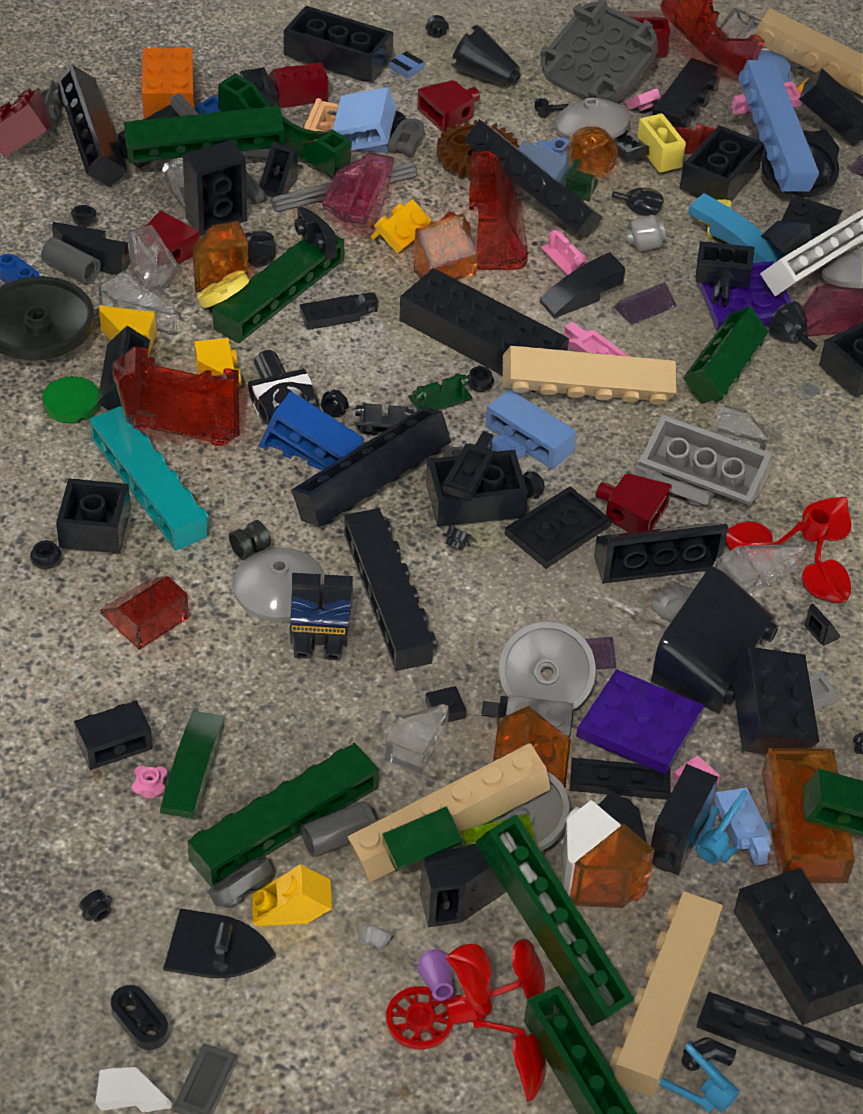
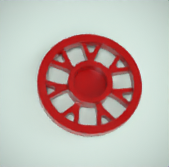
M424 986L409 987L400 991L391 999L386 1010V1025L390 1035L399 1044L410 1049L425 1050L440 1045L447 1039L453 1028V1022L448 1014V999L432 1002V998H434L432 992L428 987ZM418 995L429 996L428 1004L417 1002ZM404 998L410 1004L406 1011L398 1005ZM442 1004L446 1011L435 1015L433 1008ZM392 1017H404L405 1023L393 1024ZM434 1022L447 1025L444 1031L433 1028ZM407 1029L415 1032L411 1039L402 1036ZM429 1032L432 1039L422 1041L420 1033Z

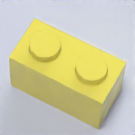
M661 113L640 118L637 138L649 147L647 158L657 171L661 173L682 168L686 142L666 117Z

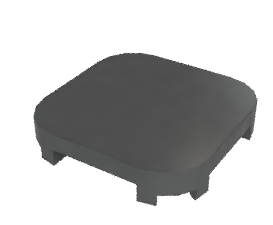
M597 0V2L588 3L583 6L579 3L573 8L574 16L549 47L543 45L540 51L542 71L549 82L581 99L602 98L617 103L628 93L658 53L656 33L652 24L647 20L641 23L608 7L606 0Z

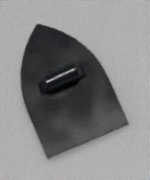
M180 908L163 971L205 978H231L248 974L265 966L276 958V954L271 945L258 931L240 920L224 915Z

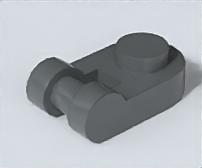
M412 118L401 121L389 140L388 151L394 153L400 151L404 152L405 156L414 157L416 149L424 136V124L420 120Z

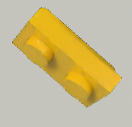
M412 199L405 206L402 202L399 203L390 212L392 216L389 219L386 215L383 216L374 225L377 230L370 237L375 240L381 235L398 254L434 222Z

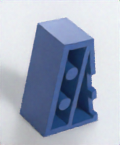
M290 391L273 413L258 447L267 449L271 446L283 451V456L291 459L295 455L308 460L307 465L323 470L360 447L365 438L341 424L329 414L316 408L304 398Z

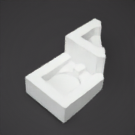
M136 1067L100 1070L95 1104L101 1111L137 1106L143 1113L171 1108L172 1103Z

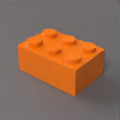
M143 48V117L147 118L170 105V98L177 93L182 94L194 108L193 48Z

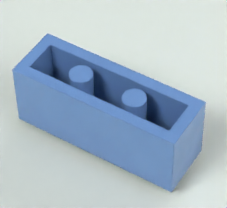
M509 389L487 406L485 427L497 435L508 434L526 446V454L551 470L574 452L577 431Z

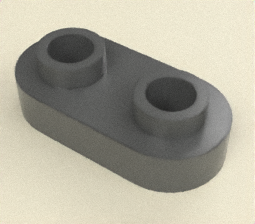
M258 857L214 884L208 890V894L214 905H223L224 908L231 907L242 899L241 894L250 888L256 889L266 884L270 880L269 875L273 872V868L267 857Z

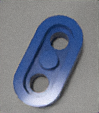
M12 254L0 256V280L6 284L22 278L39 276V272L19 257Z

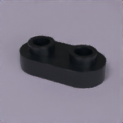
M125 985L118 988L112 994L110 1000L112 1015L138 1047L144 1050H154L161 1047L167 1041L169 1036L168 1021L143 989L135 985ZM127 1006L135 1007V1009L131 1011L124 1010V1008ZM148 1031L156 1032L153 1036L144 1035Z

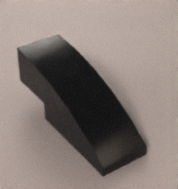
M53 222V237L98 259L101 264V272L120 277L124 276L130 264L128 242L106 239V232L103 230Z
M609 252L582 265L564 277L540 298V303L553 318H557L599 302L602 292L623 285L625 267Z

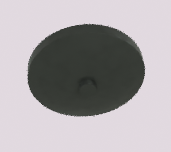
M36 276L14 280L0 287V353L21 360L51 359L73 351L91 334L94 326L93 305L89 296L77 285L59 278Z

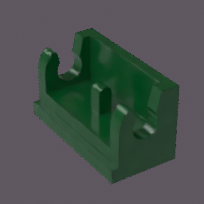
M447 806L382 833V844L396 872L452 846H458L463 842Z

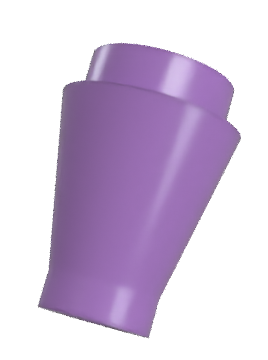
M431 949L421 955L417 971L436 1000H447L454 992L452 986V966L445 959L446 953L439 949Z

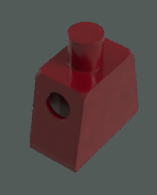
M455 80L418 89L417 110L441 132L447 133V127L455 129L456 123L462 125L464 121L472 119L474 103L480 100V93L476 87L465 89Z
M161 210L138 233V253L135 254V260L143 268L154 263L164 270H169L201 252L200 231Z
M628 473L624 474L617 486L602 481L597 488L595 497L608 502L606 515L612 519L611 523L627 532L653 530L669 506L672 485Z

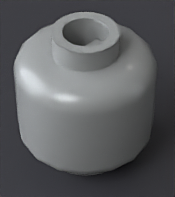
M655 215L633 219L630 224L631 229L626 230L629 245H635L636 250L640 253L659 249L663 245V240H667L662 219L658 220Z

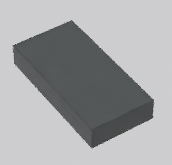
M203 1043L173 1105L174 1112L178 1114H213L238 1062V1055Z

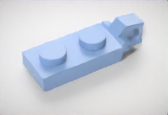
M740 788L715 792L714 803L718 807L719 814L723 819L743 790L747 791L746 798L726 828L736 849H747L755 866L768 864V854L771 850L769 845L772 842L770 833L748 789Z

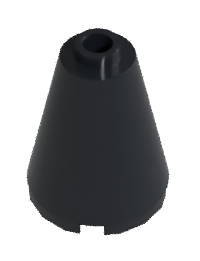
M478 24L471 27L475 31L471 35L466 33L462 37L452 56L456 62L451 63V66L458 71L506 88L510 85L515 86L521 77L519 72L520 66L483 27Z

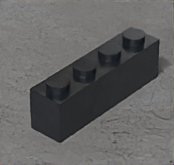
M691 58L652 110V116L662 113L679 135L683 130L687 131L691 119L698 116L701 105L707 103L710 93L712 91L715 92L720 80L717 77L718 66Z

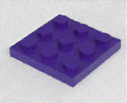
M774 261L753 263L750 288L730 286L729 302L726 305H721L722 295L719 297L718 305L711 301L714 284L698 283L716 330L720 328L730 313L749 306L753 308L764 326H768L774 312L782 305L792 302L787 290L774 296L760 274L773 265Z
M616 669L579 724L576 737L667 774L702 716L704 705Z

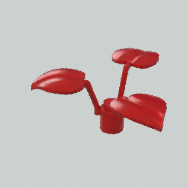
M847 497L823 499L808 505L802 514L803 522H797L796 526L777 542L772 543V533L767 527L758 522H741L728 529L726 545L731 552L742 561L757 565L768 563L772 558L771 549H777L794 534L801 531L804 539L810 542H817L815 552L816 564L806 566L802 573V582L806 590L819 599L835 603L846 602L850 597L851 581L843 565L833 559L821 561L824 540H843L851 531L852 524Z
M518 940L512 948V965L518 979L513 983L489 991L490 985L488 982L491 978V965L486 952L480 945L474 943L459 946L450 952L445 959L455 970L465 993L449 998V1017L455 1025L473 1022L475 1029L484 1027L516 1035L512 1039L514 1061L525 1092L526 1102L532 1101L539 1092L546 1075V1059L538 1038L534 1034L526 1035L522 1028L489 1022L484 1019L492 1011L490 1000L492 997L521 986L527 999L544 992L545 972L542 962L529 940Z

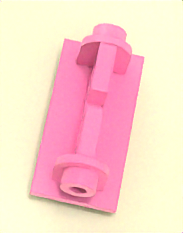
M552 230L549 233V244L541 246V249L566 275L588 263L586 255L581 253L573 244L569 245V240L560 230Z

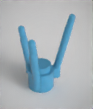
M746 790L740 793L718 827L713 828V830L711 829L719 809L718 807L712 808L701 835L694 843L697 854L706 862L717 864L721 860L723 863H727L730 857L740 850L736 849L735 845L729 848L730 838L724 830L748 794ZM765 822V825L768 829L770 827V824L768 822Z
M690 1040L685 1045V1049L710 1076L701 1088V1091L705 1094L704 1098L663 1077L659 1085L700 1105L708 1113L714 1108L723 1113L735 1101L740 1090L723 1076L711 1060L706 1061L691 1045L694 1041Z

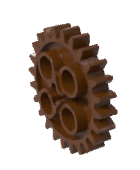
M477 120L471 125L467 121H464V126L456 123L455 129L447 127V133H441V138H438L437 143L438 162L443 163L444 169L450 168V174L459 172V178L468 175V180L470 181L473 177H477L479 181H482L483 177H487L491 181L493 175L502 178V171L464 141L465 137L477 123ZM497 123L491 126L517 148L520 147L518 139L513 138L512 132L506 133L505 127L497 129Z

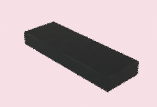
M572 758L569 791L608 794L612 790L619 796L668 800L670 796V769L667 774H664L643 764Z

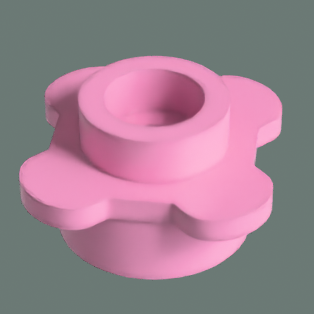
M144 765L135 768L136 781L132 784L134 793L146 798H154L165 791L163 781L168 775L166 768L162 766L153 768Z

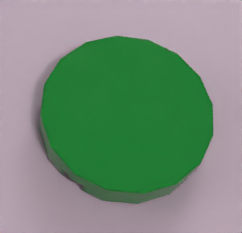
M69 376L59 378L51 382L44 389L42 395L43 407L51 419L61 423H77L79 419L84 417L87 420L93 417L99 410L100 404L97 403L99 389L92 381L83 377Z

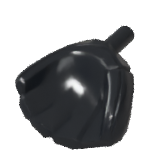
M647 187L632 189L627 195L615 191L611 195L612 198L625 201L626 205L634 212L646 216L656 215L664 203L661 193Z
M249 231L237 240H222L223 246L234 247L235 252L244 261L252 265L267 262L272 258L275 251L274 237L266 231Z
M797 301L784 304L774 312L769 322V334L771 336L794 344L802 341L813 351L818 347L817 344L805 336L808 320L804 309Z

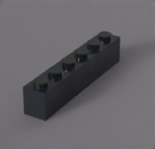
M72 64L57 80L59 92L86 174L111 187L117 180L122 178L127 169L96 79Z
M479 119L465 137L464 141L580 235L587 238L603 218L587 203Z
M428 407L420 408L291 489L301 521L318 527L325 526L340 513L351 510L354 504L374 495L385 484L396 481L399 475L419 466L420 462L427 457L438 454L441 448L451 443L443 412Z
M380 508L344 515V536L395 671L432 664L433 650L437 649L435 634L427 629L426 612L424 608H419L418 593L415 585L410 586L409 570L406 563H401L398 542L393 541L391 538L392 529L389 519L383 518Z

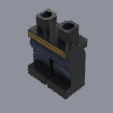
M292 573L289 634L295 658H311L312 645H323L324 659L341 660L343 649L347 647L353 576L325 574L323 608H320L321 574Z

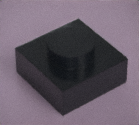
M456 686L425 693V702L435 725L466 718V708Z

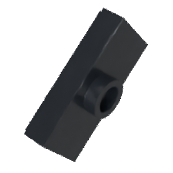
M628 130L614 139L603 141L605 145L626 162L649 155V147Z

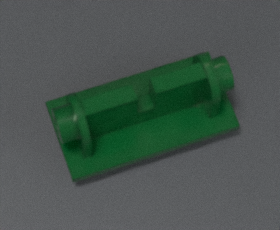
M457 373L455 376L443 379L442 385L436 381L424 386H418L408 398L417 410L422 407L440 410L470 400L472 396L465 388L469 384L467 376Z

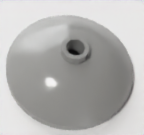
M587 98L565 107L555 119V129L560 136L580 143H597L614 139L627 131L630 126L629 112L620 104L602 98Z
M858 248L855 252L844 254L829 262L822 270L823 280L836 286L863 288V248Z
M270 548L254 553L239 565L233 579V591L240 606L253 616L269 621H290L292 573L321 574L320 603L323 600L325 573L320 564L304 552L290 548Z
M537 622L517 631L506 643L499 661V678L506 696L512 695L574 703L573 710L578 708L590 694L596 674L594 655L586 640L574 629L556 622ZM544 668H548L553 672V675L545 679L541 676L540 672Z
M547 772L551 790L473 829L472 832L478 840L487 831L517 814L521 821L527 822L523 825L539 850L543 851L555 843L566 829L565 820L570 813V802L566 789L555 776Z

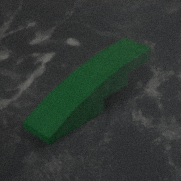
M192 711L171 768L160 807L161 814L194 818L209 782V771L216 756L217 742L224 728L225 715Z

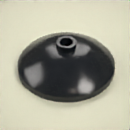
M805 137L819 175L810 192L781 191L765 150L762 159L763 173L775 188L785 194L814 197L829 191L837 181L839 163L834 153L819 141Z

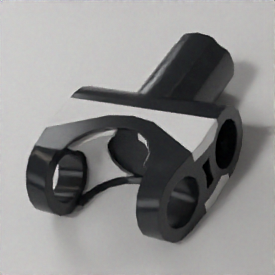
M264 350L254 358V366L260 379L249 381L248 391L257 414L266 425L269 424L273 413L290 391L316 407L312 383L305 369L286 372L277 353L272 350Z

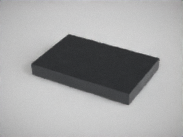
M569 486L505 527L504 535L547 569L611 527L612 519Z

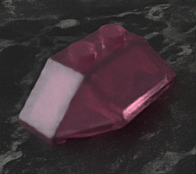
M368 152L363 155L362 159L354 161L338 170L322 203V208L347 225L373 230L387 198L394 157Z
M836 285L817 286L802 307L808 320L805 336L838 334L862 323L863 288H848Z

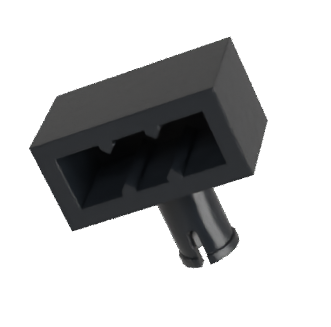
M700 241L696 266V282L714 284L711 301L714 304H719L720 295H722L721 305L728 304L730 286L750 288L755 247Z

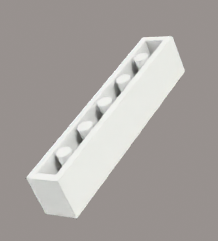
M863 209L784 256L760 273L774 296H777L862 243Z

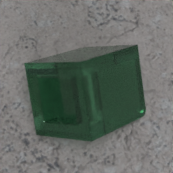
M576 158L567 174L566 187L580 199L590 202L598 186V179H595V175L580 172L581 159Z

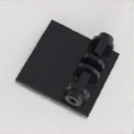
M793 194L781 221L809 224L813 240L839 224L838 221L842 210Z

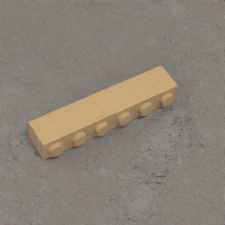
M771 8L768 9L760 21L752 41L816 73L822 68L842 86L863 96V54Z
M510 346L503 354V388H511L513 392L524 393L529 390L540 391V394L543 395L567 393L569 397L574 398L591 395L599 400H608L612 397L622 398L624 402L649 400L651 404L660 405L665 404L676 394V361Z
M529 743L347 836L354 856L367 880L371 883L395 870L382 844V833L447 806L458 832L462 836L551 790L546 766Z
M683 891L678 904L672 902L666 918V922L670 923L668 931L661 930L655 950L660 951L658 958H650L644 978L649 979L646 988L639 986L635 996L633 1007L638 1008L635 1017L628 1015L621 1036L626 1038L623 1047L616 1045L611 1058L610 1067L615 1068L614 1077L619 1085L655 1098L719 925L723 909L722 904Z

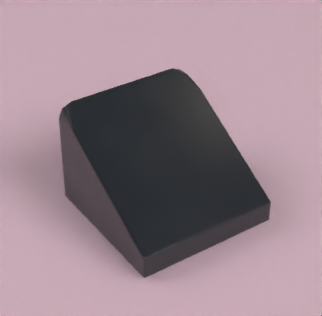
M814 603L811 604L804 626L823 646L838 640L840 634L833 624Z

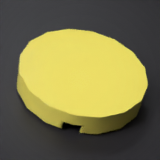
M244 271L232 272L224 276L222 281L212 283L198 294V301L203 308L218 304L244 288L250 279Z

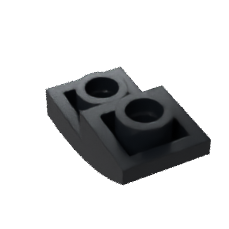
M303 206L297 207V219L294 220L297 235L302 236L306 245L315 243L318 250L321 249L326 259L335 258L337 256V236L332 228L311 210Z

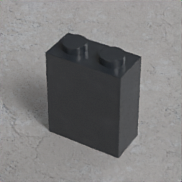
M686 764L655 822L648 863L655 865L662 871H669L679 876L695 845V841L698 839L710 815L718 776Z

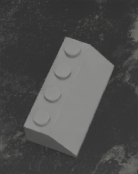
M662 414L640 458L639 465L750 505L760 495L770 474L772 453Z

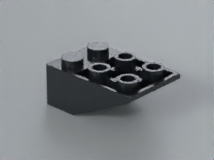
M476 844L443 850L422 859L420 896L428 928L462 923L506 893V890Z

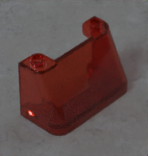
M662 0L660 8L664 17L706 58L732 78L739 79V74L743 71L747 60H757L765 41L759 35H750L748 39L729 38L716 25L720 14L718 11H714L713 1L716 0Z
M490 151L472 152L468 204L469 210H474V207L478 208L477 244L474 259L475 270L522 269L527 265L528 261L522 201L495 154Z
M134 347L114 362L113 379L126 421L134 429H152L209 441L214 446H225L229 441L240 436L238 370L225 368L223 375L212 376L209 370H205L200 375L166 368L155 365V358L149 357V350Z

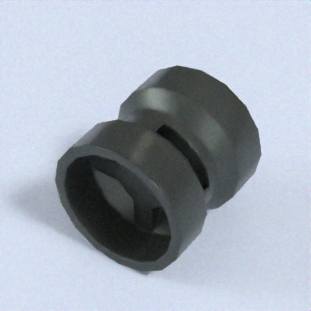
M254 520L248 523L245 529H236L228 535L232 550L241 560H245L253 555L254 551H262L271 545L270 535L266 527L259 520Z

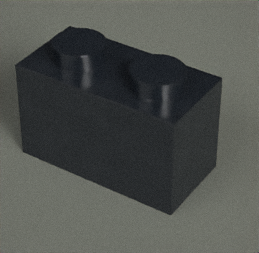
M137 700L127 704H120L112 709L87 715L82 719L74 721L76 740L89 770L153 749L151 728Z

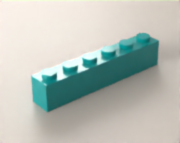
M120 406L89 418L91 440L121 480L129 484L130 492L172 548L177 551L207 538V524H209L207 512L203 507H198L191 491L181 485L175 470L168 468L162 453L154 450L146 433L142 434L138 429L132 415L128 416Z

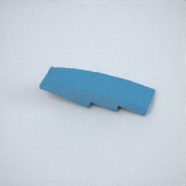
M705 193L689 206V215L710 225L709 234L729 244L755 247L753 263L770 261L775 263L786 256L779 248L773 249L774 243L768 238L764 240L761 237L763 232L750 221Z

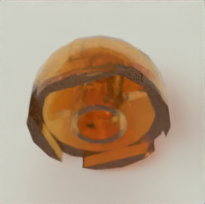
M588 125L577 129L570 136L566 149V157L571 169L581 177H583L582 175H593L591 179H597L611 171L615 166L618 148L613 136L606 129L596 125Z

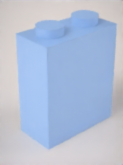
M389 87L341 96L333 130L352 140L351 151L388 144L396 112V105Z

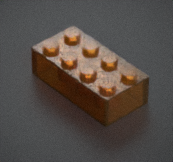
M834 748L767 749L762 769V778L778 875L801 867L810 883H848L855 862L850 833L805 821L803 786L818 768L839 774Z

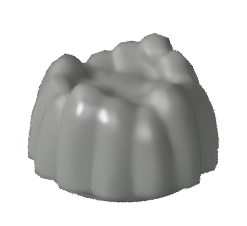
M365 923L359 925L358 937L361 945L373 944L378 949H382L392 937V935H389L390 932Z

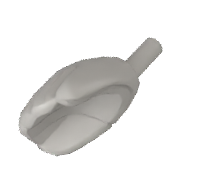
M672 584L670 587L666 586L655 594L654 599L651 601V606L661 617L672 622L694 589L680 584Z

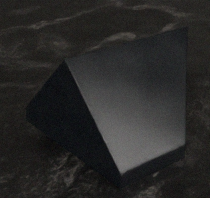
M776 221L761 235L764 240L768 238L774 243L773 249L779 248L785 255L812 240L809 224Z

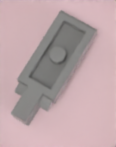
M639 462L636 464L633 475L671 484L670 495L677 494L685 497L689 503L694 505H707L715 494L713 491L639 465Z

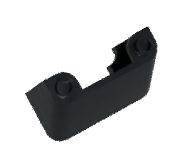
M710 566L662 635L656 650L651 682L666 690L701 703L705 708L720 714L726 703L731 705L735 700L730 664L748 646L757 647L758 644L763 646L766 641H773L779 625L775 624V616L724 571Z

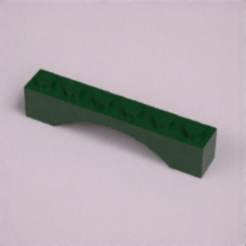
M236 73L218 84V109L222 112L263 108L266 106L272 107L261 95L255 84ZM282 116L285 146L297 149L300 158L332 177H335L351 165L352 140L333 129L312 131L302 128Z

